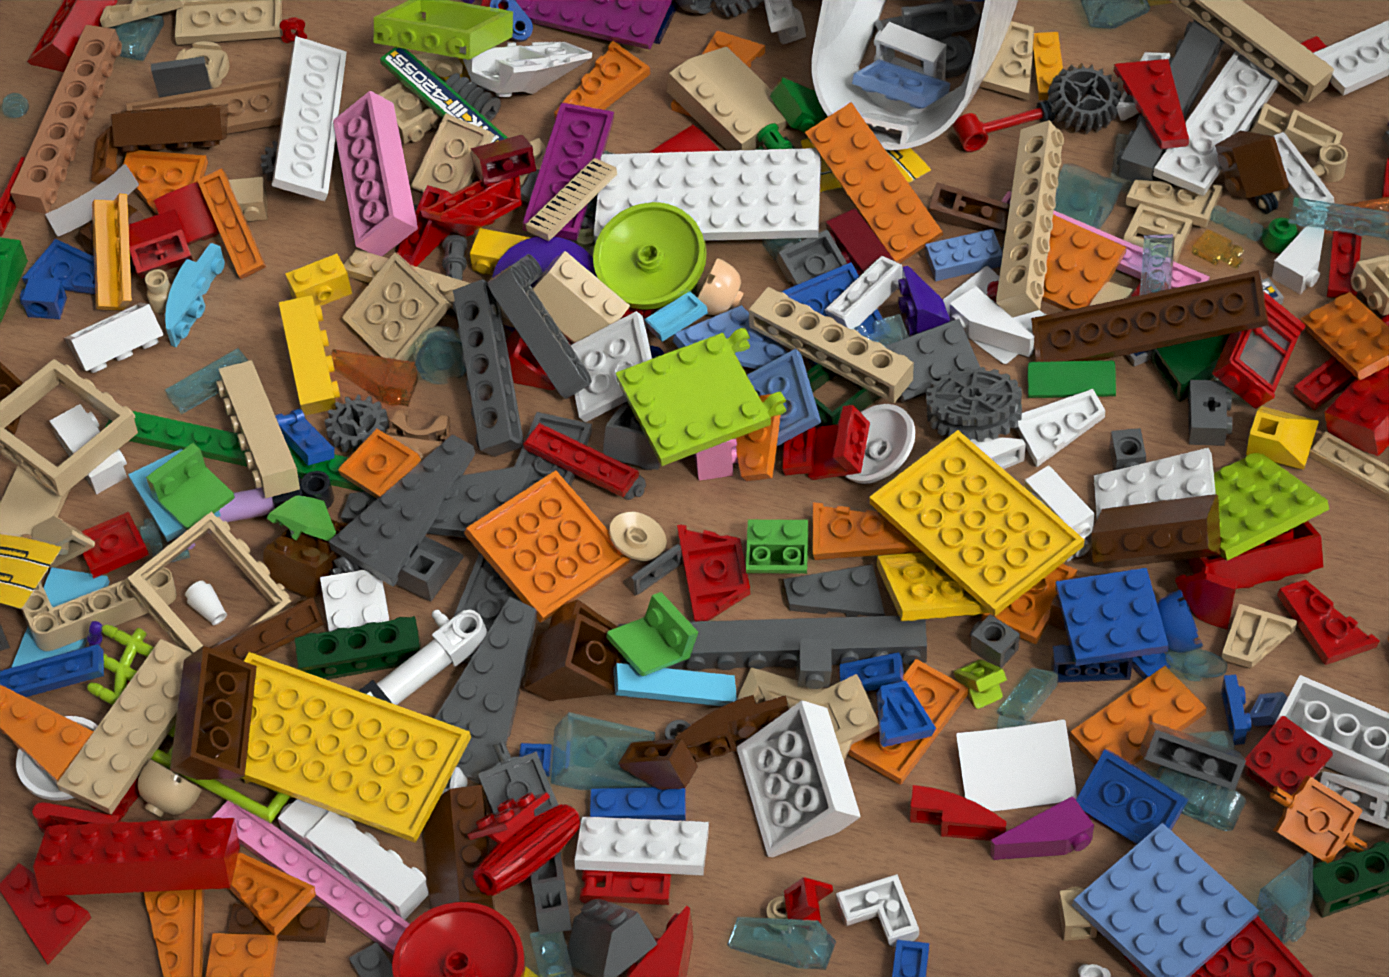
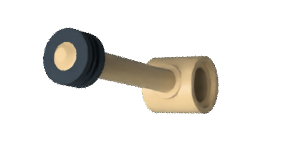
M1338 143L1324 145L1320 149L1318 162L1312 170L1324 181L1336 182L1341 180L1345 174L1348 157L1346 148ZM1287 188L1255 196L1256 204L1263 213L1269 214L1278 208V201L1290 195L1291 192Z

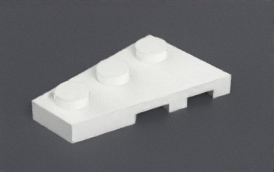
M1091 389L1022 413V419L1018 421V426L1015 429L1020 438L1025 442L1026 449L1036 467H1038L1104 419L1105 409L1095 391Z

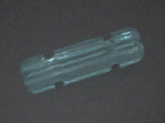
M1219 205L1215 206L1212 210L1210 218L1212 221L1218 224L1224 223V227L1241 235L1246 233L1248 234L1247 237L1254 241H1258L1264 231L1262 225L1255 222L1251 224V220L1232 211L1227 213V209Z

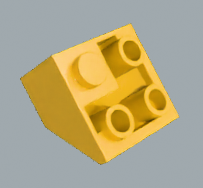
M1261 406L1257 410L1250 431L1246 455L1252 453L1264 454L1276 463L1304 470L1319 421Z

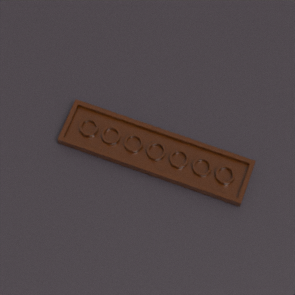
M1259 270L1031 318L1036 362L1099 361L1269 326L1262 278Z

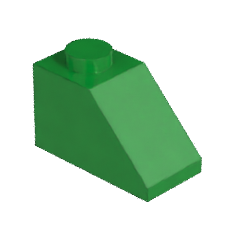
M782 77L770 93L771 99L790 127L803 133L828 117L818 100L816 92Z

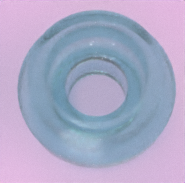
M11 93L3 99L2 111L7 117H21L29 109L27 99L19 93Z

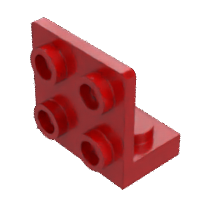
M854 405L842 407L841 418L838 424L823 426L817 429L814 473H808V477L811 480L861 473L870 422Z
M1281 716L1245 758L1244 773L1269 793L1277 794L1272 789L1278 786L1292 795L1297 791L1306 775L1315 778L1332 758L1333 752L1286 716Z

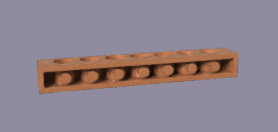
M85 25L10 193L17 209L47 214L51 205L56 202L57 191L61 182L63 183L66 179L67 168L76 156V148L79 141L85 136L86 125L94 115L98 98H101L103 95L105 82L112 75L116 57H119L121 54L122 43L119 41L115 29Z

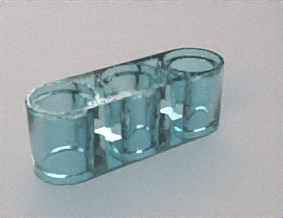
M1163 765L1159 767L1154 777L1189 799L1181 814L1223 831H1232L1246 804L1245 798L1235 790Z

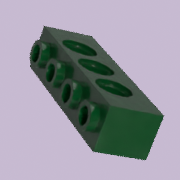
M415 616L398 617L394 620L379 623L369 622L362 626L342 627L334 631L318 634L308 633L301 637H295L298 669L326 680L396 668L421 650L419 630Z
M1381 841L1375 843L1368 850L1359 853L1356 851L1346 853L1339 860L1330 863H1317L1308 870L1305 887L1322 918L1389 895V842ZM1367 868H1374L1380 873H1372ZM1343 878L1348 880L1350 883L1344 884L1339 882L1337 879Z

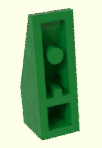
M0 237V324L28 262L21 240Z

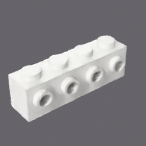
M329 811L305 836L311 853L404 920L429 895L425 882L427 879L420 870L415 867L411 869L403 864L401 857L393 850H384L379 846V842L373 835L368 832L363 834L356 829V825L350 818L340 817L338 814Z

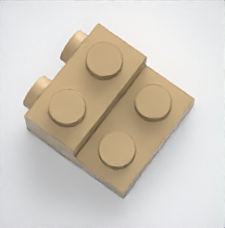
M402 82L379 94V96L394 104L400 139L404 144L411 140L417 142L422 139L424 133L433 127L435 129L439 128L443 118Z
M1389 255L1358 261L1351 277L1353 289L1361 291L1367 298L1368 306L1372 310L1377 309L1382 316L1389 314Z

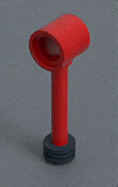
M1045 100L1038 102L1036 109L986 123L980 121L976 114L967 113L955 120L953 130L964 150L974 152L986 145L989 139L988 133L1038 119L1041 123L1048 120L1054 121L1055 112L1050 110L1052 102Z

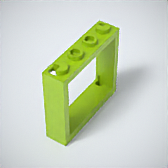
M408 0L374 17V43L467 60L513 37V11L450 0ZM422 12H426V18H422ZM466 46V54L460 53V47Z

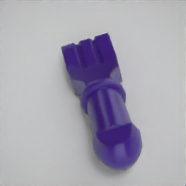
M99 621L91 622L89 634L87 635L89 646L97 644L101 646L103 625Z

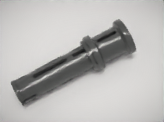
M451 235L443 240L445 257L442 259V266L446 271V276L458 280L463 279V271L467 267L464 253L468 242L462 236ZM449 308L446 312L448 315L456 316L454 309Z

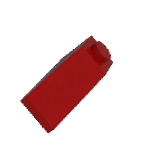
M427 185L415 211L418 229L405 238L399 246L397 254L412 266L417 267L451 233V231L445 230L423 217L421 210L452 195L446 190Z

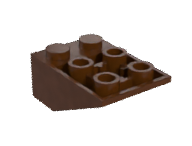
M331 519L336 531L335 535L348 525ZM288 528L264 548L262 563L268 568L270 572L269 577L276 585L280 583L289 590L314 598L322 591L320 577L332 575L330 569L336 567L333 559L341 555L331 550L329 541L303 532L298 540H294Z

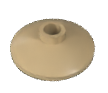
M621 513L612 520L609 527V536L613 545L622 554L640 561L653 560L660 556L666 548L667 539L662 527L654 519L642 513Z

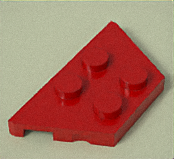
M677 525L694 622L709 621L751 594L741 540L729 535L720 536L715 532L704 530L703 533L687 530L686 525Z

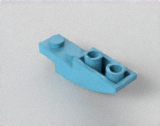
M210 243L197 262L186 259L173 281L165 313L166 330L173 347H177L180 341L187 337L196 319L203 315L205 303L202 295L207 293L211 282L223 271L225 261L221 247L216 244Z

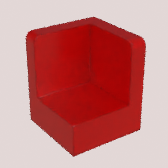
M803 877L784 890L787 919L813 927L819 926L821 924L819 901L833 892V885Z

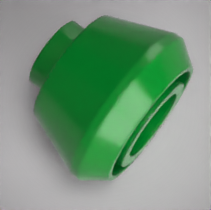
M1276 218L1264 229L1262 242L1268 250L1281 254L1300 233L1292 220Z

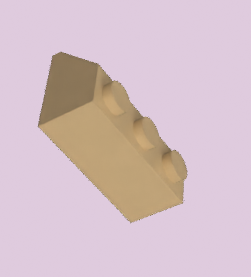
M566 251L553 259L532 287L563 335L573 344L619 321L630 307L629 304Z

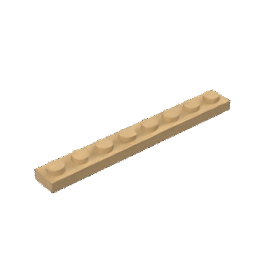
M356 249L345 262L344 267L348 277L370 283L389 258ZM412 266L452 305L451 309H453V301H455L453 290L471 284ZM500 306L503 324L515 328Z

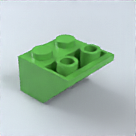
M748 519L746 573L807 574L808 520Z

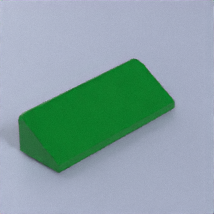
M1115 361L1029 362L1027 366L1028 398L1071 397L1091 389L1095 391L1097 397L1116 396Z

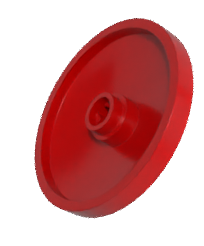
M455 902L440 905L426 911L405 929L394 950L392 971L393 977H524L525 955L520 936L506 917L496 910L481 904Z

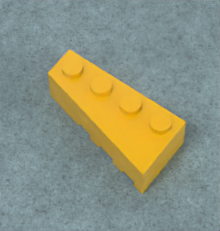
M312 295L279 302L297 392L304 416L336 409L335 399L340 398L337 381H331L330 373L335 372L332 356H326L324 347L329 346L326 329L321 330L319 322L324 321L321 305L314 304Z

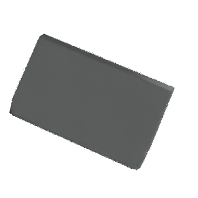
M677 544L669 548L656 559H653L623 580V584L635 596L639 595L682 564L681 547Z

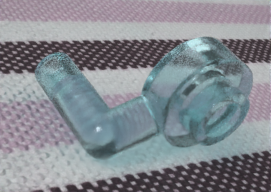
M153 517L144 519V525L139 527L144 543L149 542L154 557L163 550V541L159 527ZM189 549L184 550L171 562L190 558Z

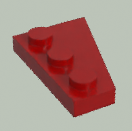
M1306 579L1279 589L1277 593L1278 598L1292 618L1297 621L1298 627L1325 665L1377 648L1380 642L1378 638L1372 633L1368 636L1357 627L1358 622L1351 616L1346 618L1333 607L1334 602Z
M20 863L0 883L1 894L47 965L51 963L91 919L90 913L65 895L40 896L35 874Z

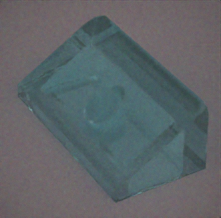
M1032 667L998 708L997 713L1017 726L1026 725L1057 687L1058 674Z

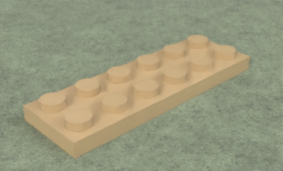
M160 639L57 782L60 791L104 812L113 813L141 773L144 765L151 759L176 723L184 659L193 653Z

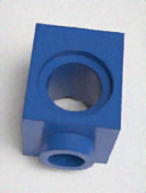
M28 278L26 288L22 289L20 294V303L24 306L27 316L61 319L67 300L61 280Z

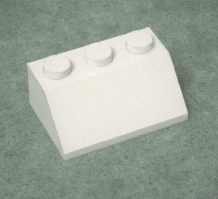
M140 302L65 337V341L82 370H91V373H95L106 368V362L115 357L117 361L133 355L132 350L141 345L143 349L159 343L157 338L163 336V332L150 305Z

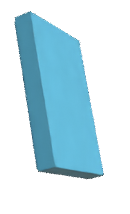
M182 449L128 474L131 483L167 542L181 536L187 530L153 498L146 477L181 452ZM218 510L214 515L216 517L221 516L220 511Z

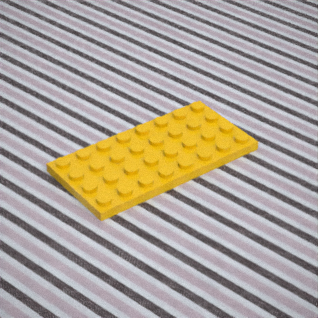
M249 652L244 661L257 666L246 769L243 779L416 843L471 739L470 731Z

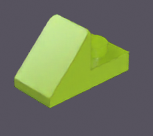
M979 659L953 671L958 682L969 688L967 696L976 709H980L1003 697L999 684L1007 679L1002 668Z

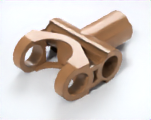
M398 409L391 421L392 424L388 433L390 437L418 453L422 461L450 437V417L448 415H440L438 420L436 419L429 428L416 430L408 426V410ZM436 432L437 439L430 441L429 433Z

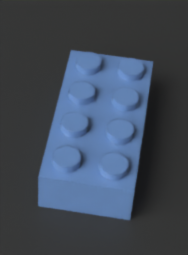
M993 229L925 245V256L935 281L979 272L985 266L991 269L1001 267L1003 253Z

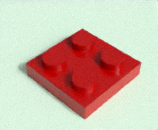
M129 512L81 531L95 542L93 548L82 553L93 578L107 574L149 555Z

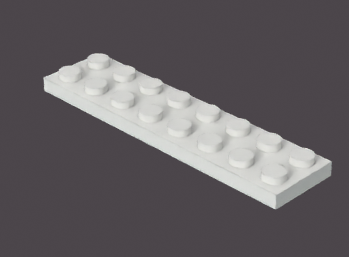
M295 37L292 46L273 172V187L322 201L326 200L336 137L333 120L339 114L346 51Z
M1235 51L1185 123L1189 135V145L1186 147L1168 148L1154 167L1153 176L1204 196L1222 170L1217 160L1218 154L1215 145L1240 130L1248 131L1264 103L1268 102L1280 83L1241 53Z

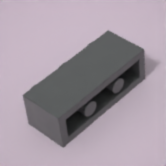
M1152 721L1149 723L1139 749L1145 760L1232 790L1236 789L1246 760L1238 751Z

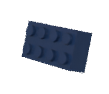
M1070 645L1053 646L1051 661L1052 682L1130 680L1133 657L1075 666Z

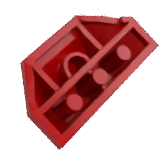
M520 176L487 185L478 180L421 210L422 216L445 230L458 233L460 236H470L477 229L493 224L499 217L522 205Z

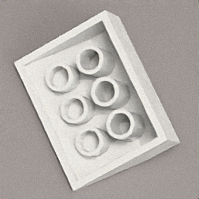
M800 701L737 746V752L768 857L778 856L836 834L861 817L826 707Z

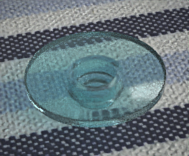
M1196 649L1186 653L1168 650L1165 656L1169 666L1183 673L1184 677L1191 681L1219 677L1227 672L1228 665L1226 661L1206 650Z

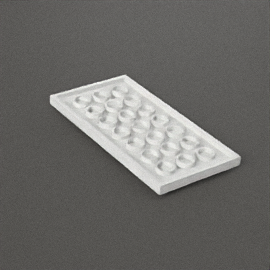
M815 148L602 154L601 161L616 167L617 175L597 196L594 227L595 243L602 229L614 216L631 206L649 202L670 204L688 213L698 224L704 240L818 238L821 156Z

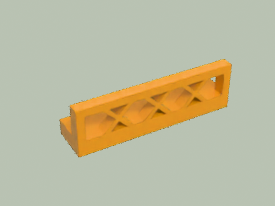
M119 193L114 201L94 199L92 202L96 309L123 311L132 301L127 194Z

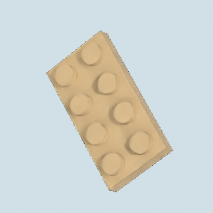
M186 0L184 6L176 10V43L180 45L202 41L220 42L281 37L279 25L282 21V0Z

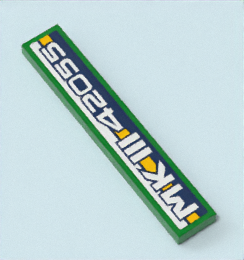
M394 47L380 58L382 66L440 117L443 118L446 113L492 132L494 137L491 143L508 138L407 49Z

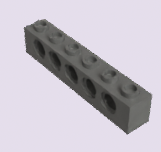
M481 279L453 290L455 300L453 301V309L458 318L459 327L457 333L463 347L462 362L467 371L468 380L466 386L472 400L471 415L476 423V443L480 451L496 457L523 447L524 440L500 305L490 291L488 282Z

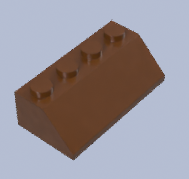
M228 104L126 110L111 114L114 147L122 146L123 151L139 150V145H149V149H165L167 143H176V148L193 147V142L203 141V146L220 145L219 140L227 138Z
M1212 494L1102 509L1091 533L1093 563L1110 569L1221 555L1218 495Z
M202 646L184 659L170 766L171 771L196 780L241 779L245 776L257 666L206 646Z
M482 785L453 788L443 793L424 826L430 909L448 903L470 902L495 910L494 896L482 893L480 888L476 886L475 879H473L474 870L490 853L489 836L470 840L467 834L477 828L476 822L487 815Z

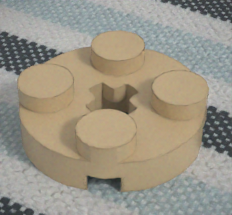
M197 42L192 44L193 48L187 51L184 48L179 52L176 60L205 57L213 88L221 85L222 79L229 71L230 65L226 52L222 51L221 46L214 42Z

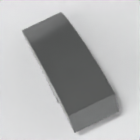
M559 852L531 875L540 935L572 930L561 852Z

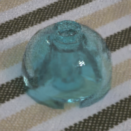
M447 326L432 327L423 332L415 342L413 359L417 371L424 380L432 384L449 383L446 380L447 378L457 376L459 379L466 373V368L462 362V342L458 337L457 330Z

